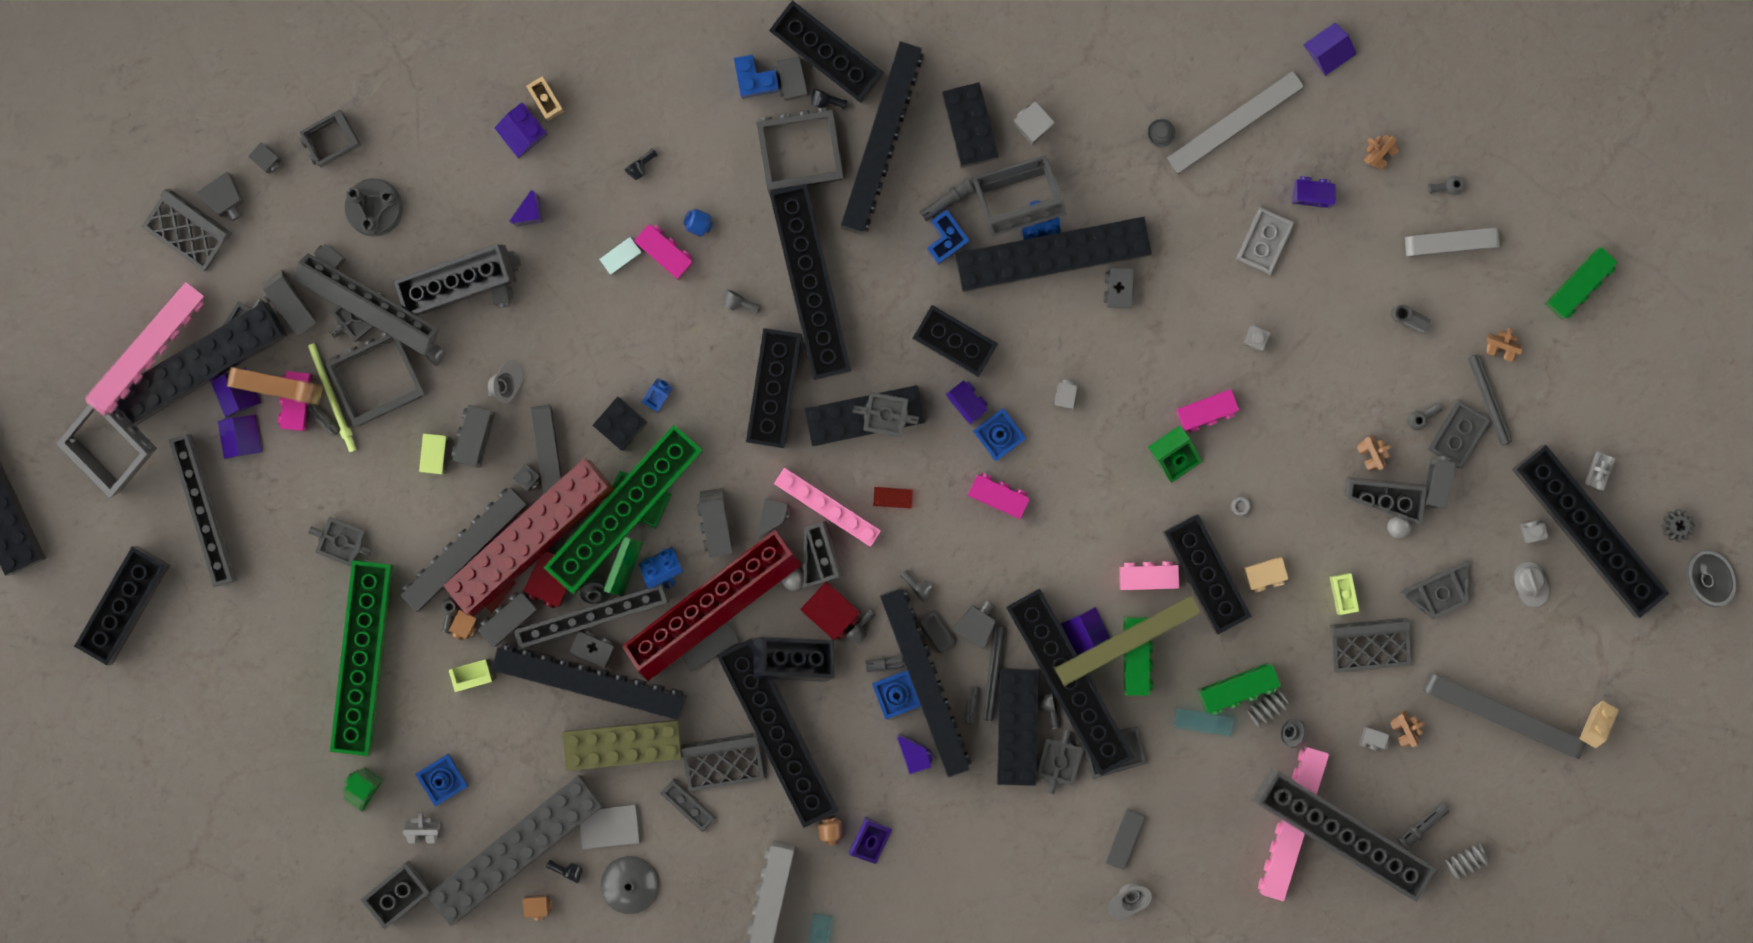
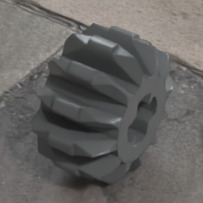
M1676 509L1675 514L1669 511V517H1663V520L1667 523L1661 524L1662 528H1667L1663 534H1670L1668 539L1673 540L1675 538L1676 542H1681L1682 538L1688 540L1687 534L1693 535L1694 533L1690 530V527L1696 526L1695 524H1690L1693 517H1687V511H1683L1681 514L1680 509ZM1676 522H1680L1681 529H1677Z

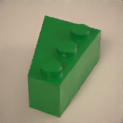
M365 767L361 770L357 769L356 772L350 773L344 782L347 784L344 788V800L363 812L383 782V779Z

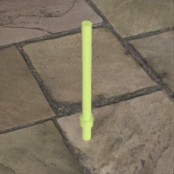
M310 344L308 348L341 429L340 435L345 440L349 452L356 451L351 428H348L316 344Z

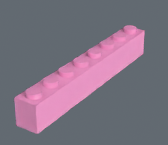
M185 282L86 396V403L103 416H106L108 412L111 414L118 406L116 404L120 398L124 399L129 394L131 385L133 383L136 385L141 380L143 371L145 369L149 370L154 365L155 357L158 354L161 356L166 351L168 342L170 340L174 341L178 337L180 328L182 326L186 327L190 323L192 314L195 311L198 313L203 308L204 296Z
M1304 746V749L1299 751L1297 760L1300 762L1298 768H1294L1292 779L1317 795L1329 754ZM1282 820L1276 826L1275 834H1277V837L1270 845V860L1267 859L1265 862L1264 871L1266 873L1264 878L1260 879L1258 889H1260V893L1264 896L1284 901L1305 833Z

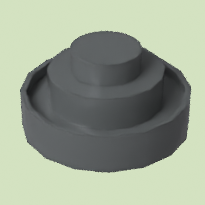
M1156 119L1148 127L1147 138L1156 147H1166L1175 138V127L1166 119Z
M596 578L588 579L579 589L581 600L590 604L604 600L607 596V592L604 591L605 582Z
M1290 719L1285 722L1280 732L1282 742L1292 748L1302 746L1308 736L1306 725L1297 719Z

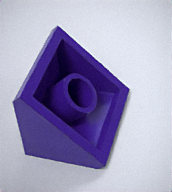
M1333 23L1303 44L1324 76L1357 54L1349 35L1336 23Z
M531 190L509 221L516 227L542 223L543 217L539 195Z
M229 373L211 382L225 418L261 403L257 392L227 386Z
M256 415L232 417L218 421L224 459L262 453Z
M1096 607L1061 623L1077 656L1110 639Z
M865 816L849 850V855L876 864L892 829Z

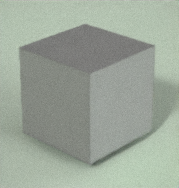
M1035 101L1030 106L1027 105L1016 115L1017 118L1014 120L1013 125L1033 145L1053 127L1055 122Z

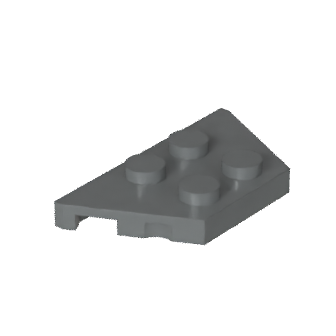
M1464 561L1400 591V593L1430 618L1435 619L1468 603L1469 561Z

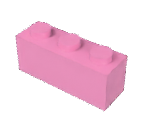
M1174 561L1162 562V565L1154 566V562H1143V566H1135V563H1124V567H1119L1120 590L1179 588L1178 565H1174Z

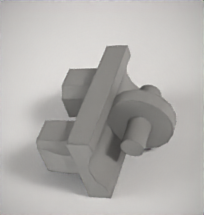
M1596 452L1584 484L1604 491L1615 458Z
M419 812L418 818H411V822H405L403 835H406L408 843H417L419 835H425L427 843H436L440 821L431 822V818H424V813Z

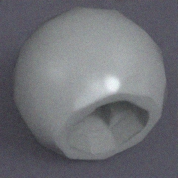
M1394 515L1389 519L1387 530L1394 538H1405L1411 531V522Z
M797 568L782 580L783 586L790 591L800 590L803 587L804 572Z

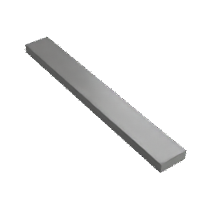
M1294 71L1290 72L1166 159L1177 174L1299 91L1304 87Z

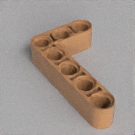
M230 367L227 382L229 387L317 405L320 403L323 386L232 367Z

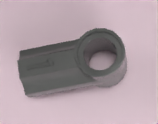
M1398 305L1391 311V317L1395 322L1402 323L1421 334H1424L1430 325L1431 319L1412 310L1407 305ZM1400 308L1405 311V317L1403 319L1399 318L1398 316V310Z

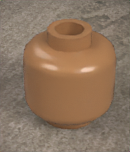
M827 816L818 823L819 838L822 842H826L827 845H836L839 843L838 840L844 837L842 821L837 819L836 816Z

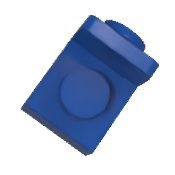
M657 378L651 385L642 403L659 412L668 395L672 392L673 387L668 382Z

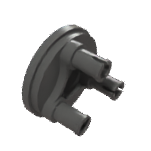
M366 179L349 188V192L347 191L345 214L348 222L356 231L367 236H381L393 230L399 223L403 211L402 199L398 191L388 182L380 179Z

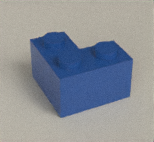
M753 55L734 58L742 99L779 92L775 70L756 73Z
M948 210L931 221V224L940 234L941 238L930 245L927 251L939 265L969 243L970 240Z

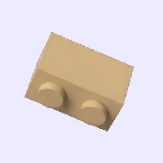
M543 76L526 86L548 122L564 113L563 108Z
M1282 557L1243 567L1249 590H1255V593L1266 590V586L1273 584V587L1284 585V581L1288 580Z
M1602 700L1592 708L1579 739L1594 748L1599 747L1607 740L1619 710Z

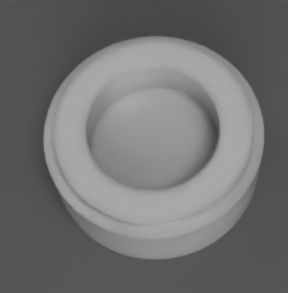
M1236 497L1231 502V511L1238 516L1246 515L1250 510V502L1245 497Z

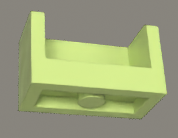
M423 434L419 472L445 474L443 465L448 436Z
M1352 573L1330 576L1337 614L1343 615L1358 612L1359 608Z
M488 659L449 670L455 692L494 681Z

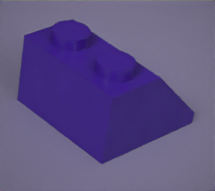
M523 102L507 113L495 126V130L517 158L548 136Z
M1300 176V179L1295 180L1292 204L1331 208L1335 205V184L1330 183L1331 180L1319 179V182L1311 181V177Z
M963 380L945 396L970 425L988 410L986 408L988 404L982 396L978 398L974 394L976 389L969 381L965 383Z
M903 734L897 735L909 774L932 767L931 762L934 759L930 749L926 750L925 745Z

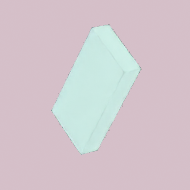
M629 237L599 260L610 275H612L642 252L632 238Z

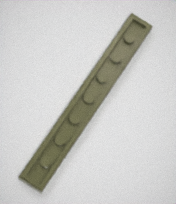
M1191 595L1061 664L1055 670L1065 686L1196 616L1201 611Z

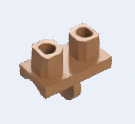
M1384 135L1383 138L1378 136L1375 140L1369 138L1367 143L1370 146L1366 149L1369 154L1363 161L1367 165L1383 170L1388 162L1382 157L1386 153L1393 157L1400 150L1395 143L1397 140L1393 136L1389 137L1388 135Z
M1508 328L1506 332L1499 331L1498 336L1488 333L1486 338L1488 343L1486 352L1496 356L1499 348L1505 350L1503 359L1510 362L1515 360L1517 354L1521 355L1523 349H1521V344L1515 343L1518 337L1512 335L1513 329Z
M1370 435L1357 445L1361 455L1370 451L1373 457L1365 461L1368 471L1381 470L1387 466L1384 458L1390 457L1387 450L1391 448V444L1384 445L1382 439L1376 443L1373 435Z
M1404 710L1390 721L1394 731L1401 728L1405 731L1404 735L1398 737L1401 747L1410 745L1415 747L1418 745L1417 743L1420 742L1418 735L1423 734L1421 727L1425 725L1424 720L1418 722L1416 716L1409 718L1406 710Z

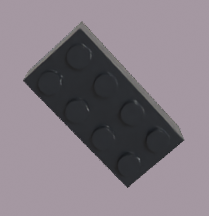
M980 82L942 91L960 167L965 168L998 159L999 156Z
M931 305L912 337L913 340L976 377L980 376L998 345L995 341L934 305Z
M761 637L754 640V679L826 682L835 678L834 640Z

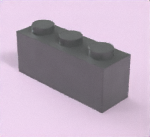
M518 592L514 593L509 598L511 601L506 606L502 604L494 611L496 615L493 618L487 617L480 623L481 628L478 631L492 647H496L538 610V607L524 592L520 594Z

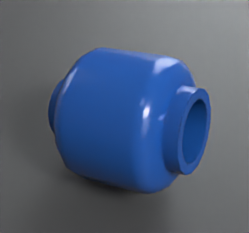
M695 208L687 212L683 225H685L687 232L701 237L706 232L709 233L711 231L713 222H710V214Z

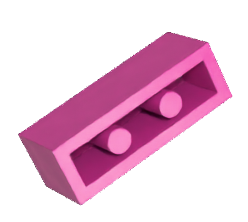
M648 224L634 242L679 280L693 264L690 260L692 256L685 250L682 252L676 248L678 244L672 238L666 239L661 235L664 231L656 224L653 227Z
M286 371V375L282 377L312 383V374ZM280 397L282 412L278 414L277 421L280 424V428L306 431L309 403Z
M1231 389L1176 409L1182 429L1184 431L1188 430L1189 433L1199 430V425L1205 423L1207 426L1218 423L1217 419L1223 416L1225 420L1236 416L1235 412L1239 411Z
M984 473L981 476L976 475L967 496L1021 519L1030 499L1026 497V492L1017 489L1016 492L1010 490V485L999 481L997 484L991 481L993 477Z

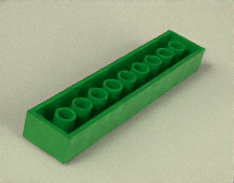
M673 425L544 568L574 595L618 547L623 538L627 537L703 453V450L679 428Z
M352 560L330 752L359 756L372 755L394 564Z

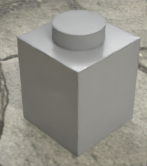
M1252 325L1248 330L1243 345L1261 352L1264 350L1270 332Z
M1062 380V383H1057L1053 406L1074 408L1077 386L1073 385V381Z

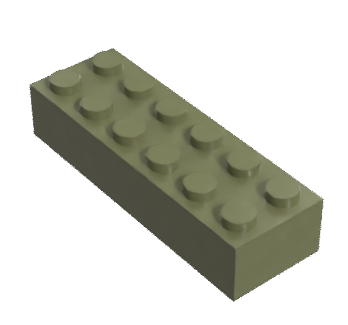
M679 720L562 732L566 771L679 760L683 758Z

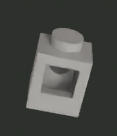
M1540 519L1520 524L1525 543L1548 538L1545 523H1540Z
M1364 726L1359 745L1365 747L1367 743V748L1376 751L1379 748L1387 750L1390 744L1389 734Z

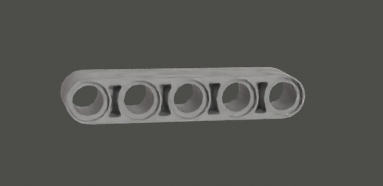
M1498 228L1404 237L1406 257L1500 247Z

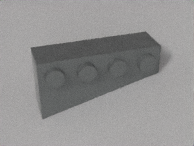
M1347 477L1345 497L1422 525L1427 487L1423 484Z

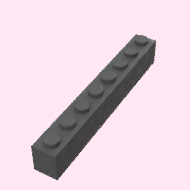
M309 253L298 262L294 280L423 355L433 347L439 330L435 326Z
M185 434L169 439L213 587L237 581L192 434Z
M505 488L498 495L499 499L495 503L490 502L484 508L486 512L481 517L477 515L470 522L472 526L468 530L464 528L457 535L458 539L454 543H448L443 548L445 552L440 557L436 555L429 562L431 566L427 570L423 568L415 576L417 580L413 584L409 582L403 587V593L400 596L416 612H419L441 591L453 576L465 567L528 505L513 488L509 490Z
M660 584L650 589H644L514 630L521 649L662 605L669 601L664 585Z

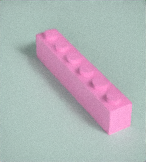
M786 468L782 470L774 483L870 547L881 532L880 529Z

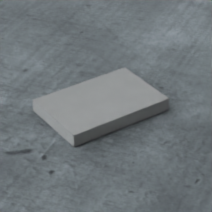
M1259 207L1235 260L1271 275L1294 222Z
M636 804L601 808L580 824L582 849L640 843Z

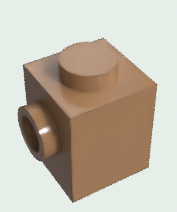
M461 609L449 631L453 632L452 636L459 640H463V638L468 639L469 636L473 637L478 628L475 625L479 618L466 615Z
M548 895L525 896L523 898L524 918L533 917V920H544L545 916L549 915V911H552V900L548 899Z

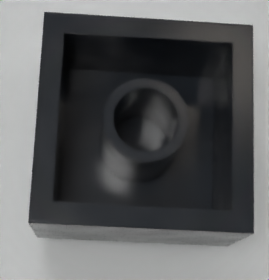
M617 396L592 426L621 451H624L648 421Z

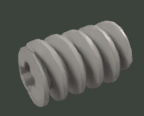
M1279 688L1276 691L1277 695L1274 693L1269 694L1270 699L1264 696V703L1259 700L1256 701L1257 708L1250 705L1251 712L1246 709L1253 722L1259 728L1262 727L1260 721L1268 723V716L1271 719H1275L1274 712L1280 716V708L1287 711L1286 704L1289 703Z
M1478 843L1479 849L1474 845L1471 847L1472 853L1467 849L1464 850L1465 856L1458 853V860L1454 856L1450 857L1451 863L1445 860L1453 877L1455 876L1460 880V873L1466 877L1467 870L1474 873V866L1479 870L1481 869V863L1488 866L1487 855L1480 843Z

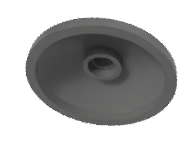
M1709 550L1701 551L1690 559L1687 566V581L1694 596L1700 602L1710 607H1720L1730 602L1735 594L1736 579L1728 561L1720 554Z
M634 856L621 857L613 861L605 869L601 879V892L604 900L612 909L623 914H635L648 908L654 901L658 892V878L653 867L645 860ZM625 884H631L632 889L627 890L625 888Z

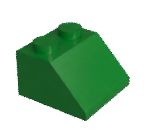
M1180 425L1148 446L1152 456L1171 483L1203 462L1191 439Z

